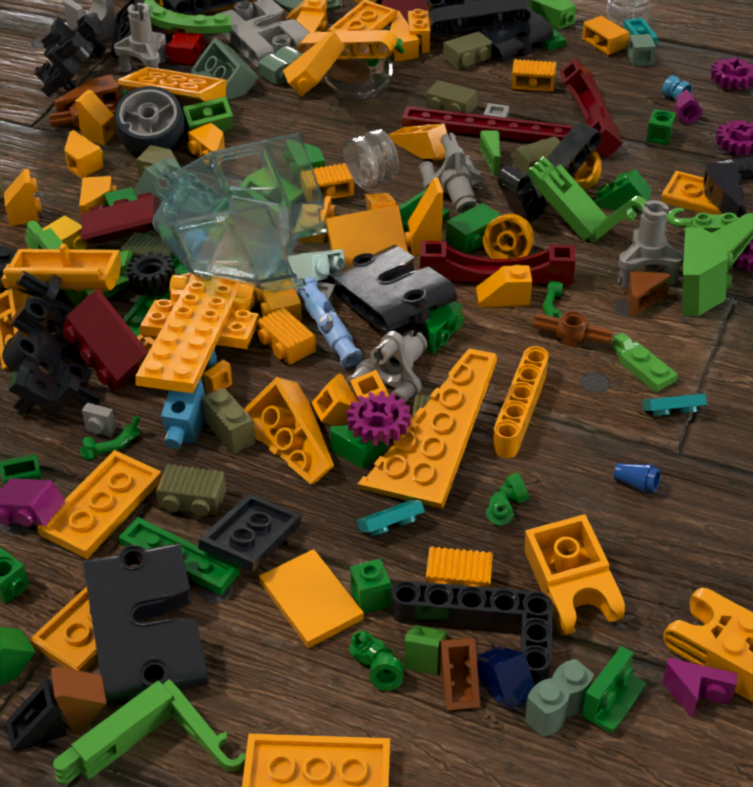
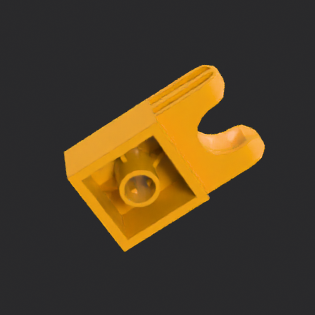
M585 514L525 530L526 557L542 593L548 595L552 600V617L561 635L565 636L575 632L574 625L577 618L575 609L581 605L597 607L609 622L624 619L625 603L609 570L607 558Z
M697 589L690 598L691 614L704 625L696 626L682 620H676L665 629L663 633L664 642L671 651L694 664L738 673L734 692L753 702V612L710 589Z

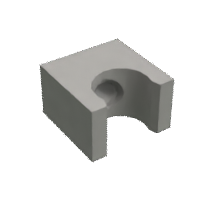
M93 0L91 8L86 13L84 8L74 1H63L67 25L71 30L76 28L77 21L85 14L90 18L96 15L102 21L100 27L103 31L100 36L97 35L95 38L101 41L113 36L115 24L113 0Z

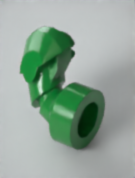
M518 472L507 476L504 485L497 489L498 493L494 492L493 496L490 497L486 516L495 525H507L513 519L514 514L509 504L510 501L520 504L530 500L526 486Z
M362 630L355 632L351 637L349 652L357 662L366 667L370 665L369 680L371 684L384 691L397 689L403 682L404 666L402 662L395 657L393 651L387 648L383 641L373 637L371 633Z

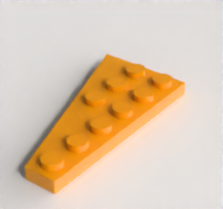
M469 348L448 373L449 377L442 386L432 392L430 395L431 399L424 408L420 407L411 418V426L408 427V433L406 435L400 434L399 441L393 440L394 444L384 456H380L376 460L373 470L367 477L363 476L358 482L359 489L406 501L421 500L423 505L443 509L497 362L496 354Z

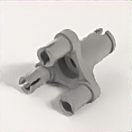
M137 3L138 11H135L133 4L128 7L131 35L114 45L121 72L132 70L131 56L142 60L146 67L158 69V64L166 61L164 47L166 38L162 33L152 32L149 6L147 4Z
M447 133L441 137V143L446 151L445 161L441 168L435 173L433 164L431 162H424L419 166V171L424 180V189L428 188L433 178L439 179L443 193L446 192L450 195L454 208H456V213L460 215L479 205L472 188L478 186L482 178L479 171L475 169L472 158L469 155H465L463 149L459 147L456 136L450 133V140Z
M651 200L644 203L640 227L636 228L633 232V244L619 256L618 265L620 273L618 284H621V287L628 288L630 271L635 272L640 266L652 264L664 265L663 273L671 275L669 286L677 283L679 268L683 265L684 254L667 243V238L664 234L669 207L664 202Z
M414 330L407 331L403 336L395 331L388 332L381 338L380 344L371 351V358L363 360L357 365L355 372L346 379L347 383L349 384L350 380L377 370L383 383L396 388L389 396L395 394L396 401L403 398L406 403L410 398H414L422 389L421 381L413 373L412 367L413 363L426 351L427 341L420 332L417 333V336L412 337ZM350 384L349 387L351 388L352 392L354 393L353 388H352V385Z

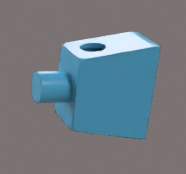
M199 380L194 393L172 390L168 392L161 413V419L166 433L164 444L171 449H180L182 442L195 443L205 423L202 397L205 396L202 380Z

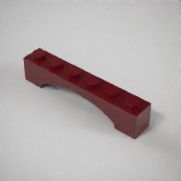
M574 58L559 74L582 110L587 125L602 133L601 142L595 150L607 158L610 154L616 152L623 142L592 73Z
M421 240L420 269L430 267L449 281L482 283L503 266L529 265L532 285L549 284L552 281L560 282L563 285H573L576 263L575 245L549 244L548 249L533 255L510 259H490L454 250L446 245L447 241Z

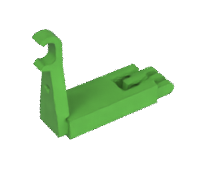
M542 157L527 170V174L536 184L535 187L583 241L588 239L591 243H594L624 218L632 222L637 215L631 206L635 205L639 208V211H642L644 203L647 202L641 196H634L607 217L561 164L555 168L547 158Z
M36 221L28 222L25 242L31 249H59L60 245L64 244L51 228L43 230ZM127 271L119 275L112 290L101 291L106 299L130 285ZM62 289L76 307L94 291Z
M169 679L163 684L159 680L87 732L71 744L72 747L59 755L54 760L53 765L56 781L59 785L68 784L81 773L87 780H90L171 717L227 772H236L243 768L246 754L240 753L239 757L233 760L227 758L219 749L221 746L226 745L227 732L216 735Z

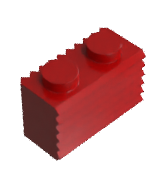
M179 28L177 33H173L171 43L166 45V55L169 56V62L194 65L205 47L204 34L185 33V29Z

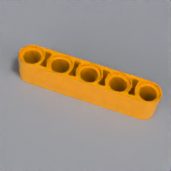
M388 30L335 32L346 45L337 59L386 58L397 44L396 35ZM330 32L308 33L297 46V50L304 54Z
M529 347L523 353L494 426L493 452L498 457L512 458L519 451L547 375L549 354L542 347Z

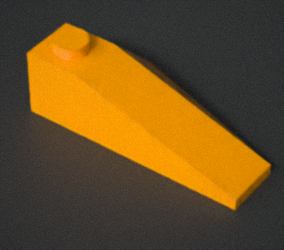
M276 377L244 408L254 420V432L256 433L254 436L256 439L268 446L272 453L279 455L288 463L290 468L310 484L314 485L334 467L311 405L297 382Z

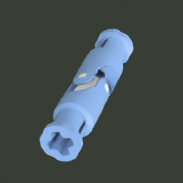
M309 277L301 280L296 286V293L305 301V308L310 316L316 320L319 330L332 351L337 352L340 357L341 366L344 368L356 366L362 360L363 353L353 344V338L348 329L335 313L326 295L319 291L316 279Z

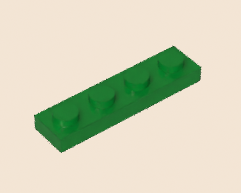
M139 517L119 536L120 545L123 547L139 545L144 549L180 543L188 579L219 595H222L240 574L238 566L199 550L197 545Z

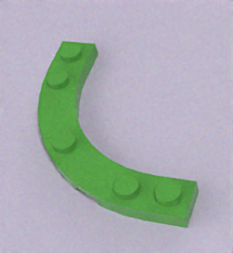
M154 0L144 1V4L149 6L151 24L168 30L181 28L185 29V33L197 34L232 32L231 15H185L167 10L158 5Z

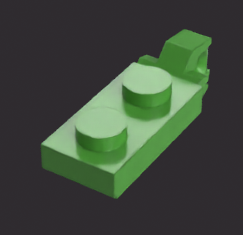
M622 332L613 336L612 349L617 352L616 355L620 358L619 363L654 392H658L677 381L678 374L641 344L639 345L636 341L632 343L631 338Z

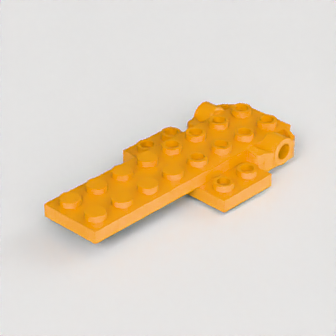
M205 269L194 270L191 273L172 275L169 286L170 300H155L140 325V335L157 338L136 374V386L194 393L216 345L242 349L248 348L258 325L259 314L250 313L251 308L255 304L256 286L245 280L242 276H236L233 273H211Z

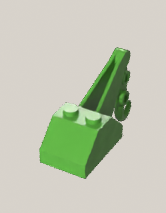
M675 208L668 212L667 221L670 225L677 228H685L682 316H700L726 300V290H731L732 274H727V271L732 269L734 262L753 239V213L745 214L741 218H738L734 213H724L723 215L699 213L693 218H676L674 216L678 213H683L684 208Z

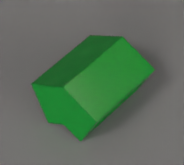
M37 453L0 460V472L4 485L10 478L13 480L15 478L17 480L19 478L21 480L42 479Z

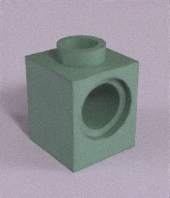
M630 35L627 54L632 66L653 65L656 46L651 35Z

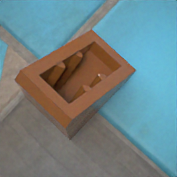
M630 271L627 288L629 315L634 317L668 295L671 275L668 273Z
M475 638L440 640L439 672L446 710L481 707Z
M62 667L52 668L51 674L55 699L74 734H80L107 704L102 675Z

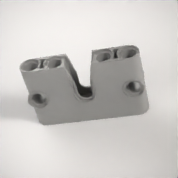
M258 0L252 3L241 1L235 4V11L230 9L217 13L231 15L232 32L221 34L255 67H259L258 62L263 57L275 54L282 47L290 46L297 50V46L309 33L295 19L283 21L282 13H284V10L273 0Z

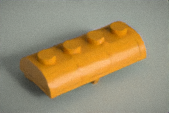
M61 244L59 249H18L11 263L7 264L5 269H3L4 275L1 280L6 289L12 287L14 289L27 290L16 284L22 271H26L45 283L53 274L62 278L59 289L74 291L112 290L120 275V250H72L68 248L67 244Z

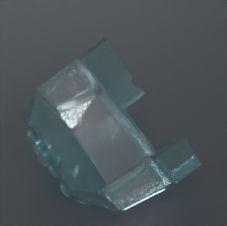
M300 132L209 152L181 168L177 177L171 169L165 168L160 172L159 178L155 180L154 185L157 188V194L164 197L153 216V225L155 230L159 232L163 242L189 273L205 281L217 278L252 285L259 290L269 292L307 286L305 279H297V274L293 273L288 256H292L299 238L327 233L326 223L324 221L321 222L320 210L325 209L324 199Z

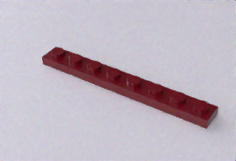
M406 106L402 117V126L445 124L446 131L457 134H475L476 136H480L481 131H498L499 139H518L523 142H538L555 136L559 141H562L573 128L570 125Z

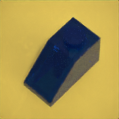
M497 646L476 654L478 675L493 700L508 707H515L527 701L526 697H528L535 685L525 653Z

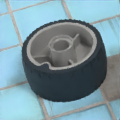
M156 86L139 87L125 94L117 104L115 110L116 129L122 144L132 154L140 156L150 145L170 149L173 152L181 144L185 133L184 115L179 101L168 90Z

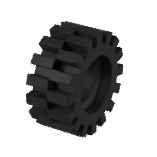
M148 252V256H145L143 253L139 255V259L134 257L132 259L133 262L129 261L126 270L130 288L134 293L137 292L140 296L145 293L146 297H150L152 293L155 296H159V292L163 294L167 292L171 277L175 275L171 257L168 258L166 254L162 256L160 252H157L156 255H153V252Z

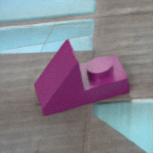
M668 658L663 684L687 714L693 717L698 697L708 699L711 702L731 704L737 685L738 673Z

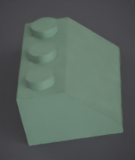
M217 38L212 40L191 69V73L195 75L227 80V100L246 95L259 78L231 47Z

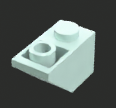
M343 249L288 256L291 282H300L309 277L316 279V281L327 279L329 274L345 267Z

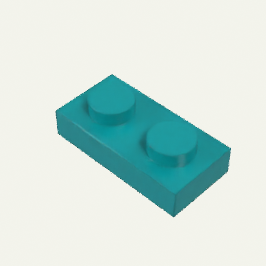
M643 18L624 20L623 28L629 32V36L650 34L654 44L657 45V35Z
M706 394L642 400L643 411H652L653 416L668 415L672 408H680V413L697 412V406L707 405Z
M409 500L356 521L360 532H371V535L375 536L389 531L388 525L396 522L400 526L417 520L415 515L425 511L421 500Z

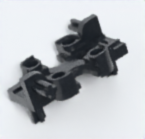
M85 14L77 21L78 24L73 30L58 17L51 25V32L41 40L43 47L46 49L44 55L52 63L50 64L47 61L40 68L37 66L33 74L44 83L41 91L48 97L61 87L67 92L78 87L79 85L72 78L76 76L81 64L86 61L92 52L100 57L106 51V48L95 38L97 35L100 36L103 31L100 27L102 21L96 15L90 18Z
M22 271L16 282L17 285L36 294L35 297L28 298L13 316L11 325L17 328L18 331L7 341L2 353L4 364L13 371L8 391L20 397L14 403L13 408L17 409V414L21 416L24 413L28 414L35 405L57 415L72 398L85 405L87 403L98 405L102 399L101 395L84 387L91 378L92 369L87 370L80 365L67 364L63 361V356H69L82 364L85 363L76 345L70 343L64 336L62 328L66 316L75 307L71 308L55 299L62 278L55 274L45 283L28 272ZM21 331H23V332H25L26 334H28L31 339H29V338H27L26 336L20 334ZM38 366L45 368L48 374L43 373Z

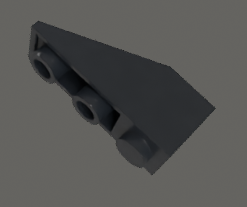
M706 162L703 178L705 196L723 214L734 213L738 218H741L746 213V201H742L744 190L743 187H740L741 174L737 173L736 163Z

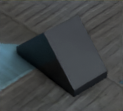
M45 679L6 721L10 745L13 751H21L67 736L60 707L54 696L52 680Z

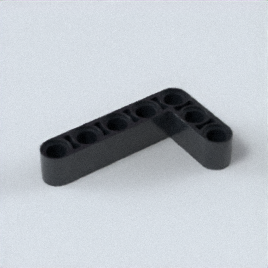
M578 122L547 159L555 168L561 164L573 177L600 144L602 133L583 122ZM506 165L502 168L497 181L510 210L529 222L535 221L550 203L535 187L536 184L529 175L511 165Z
M401 581L393 586L391 591V613L394 620L398 623L520 634L518 675L520 683L525 688L532 690L539 682L549 679L552 660L553 603L551 598L545 593L416 581Z

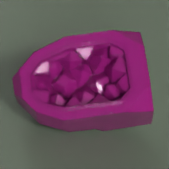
M687 89L676 98L674 111L683 123H693L702 116L703 109Z

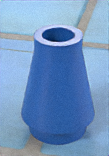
M617 463L614 470V480L621 481L646 494L649 491L656 492L660 483L661 470L655 468L653 464Z

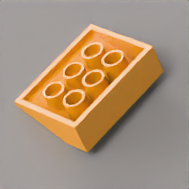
M145 67L118 79L117 84L129 92L144 86L161 87L175 95L180 104L189 106L226 97L227 80Z

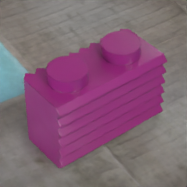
M10 478L0 490V523L3 525H9L10 523L22 524L26 527L31 525L47 526V521H51L54 513H58V508L61 509V504H65V500L51 480H21L20 478L13 480Z

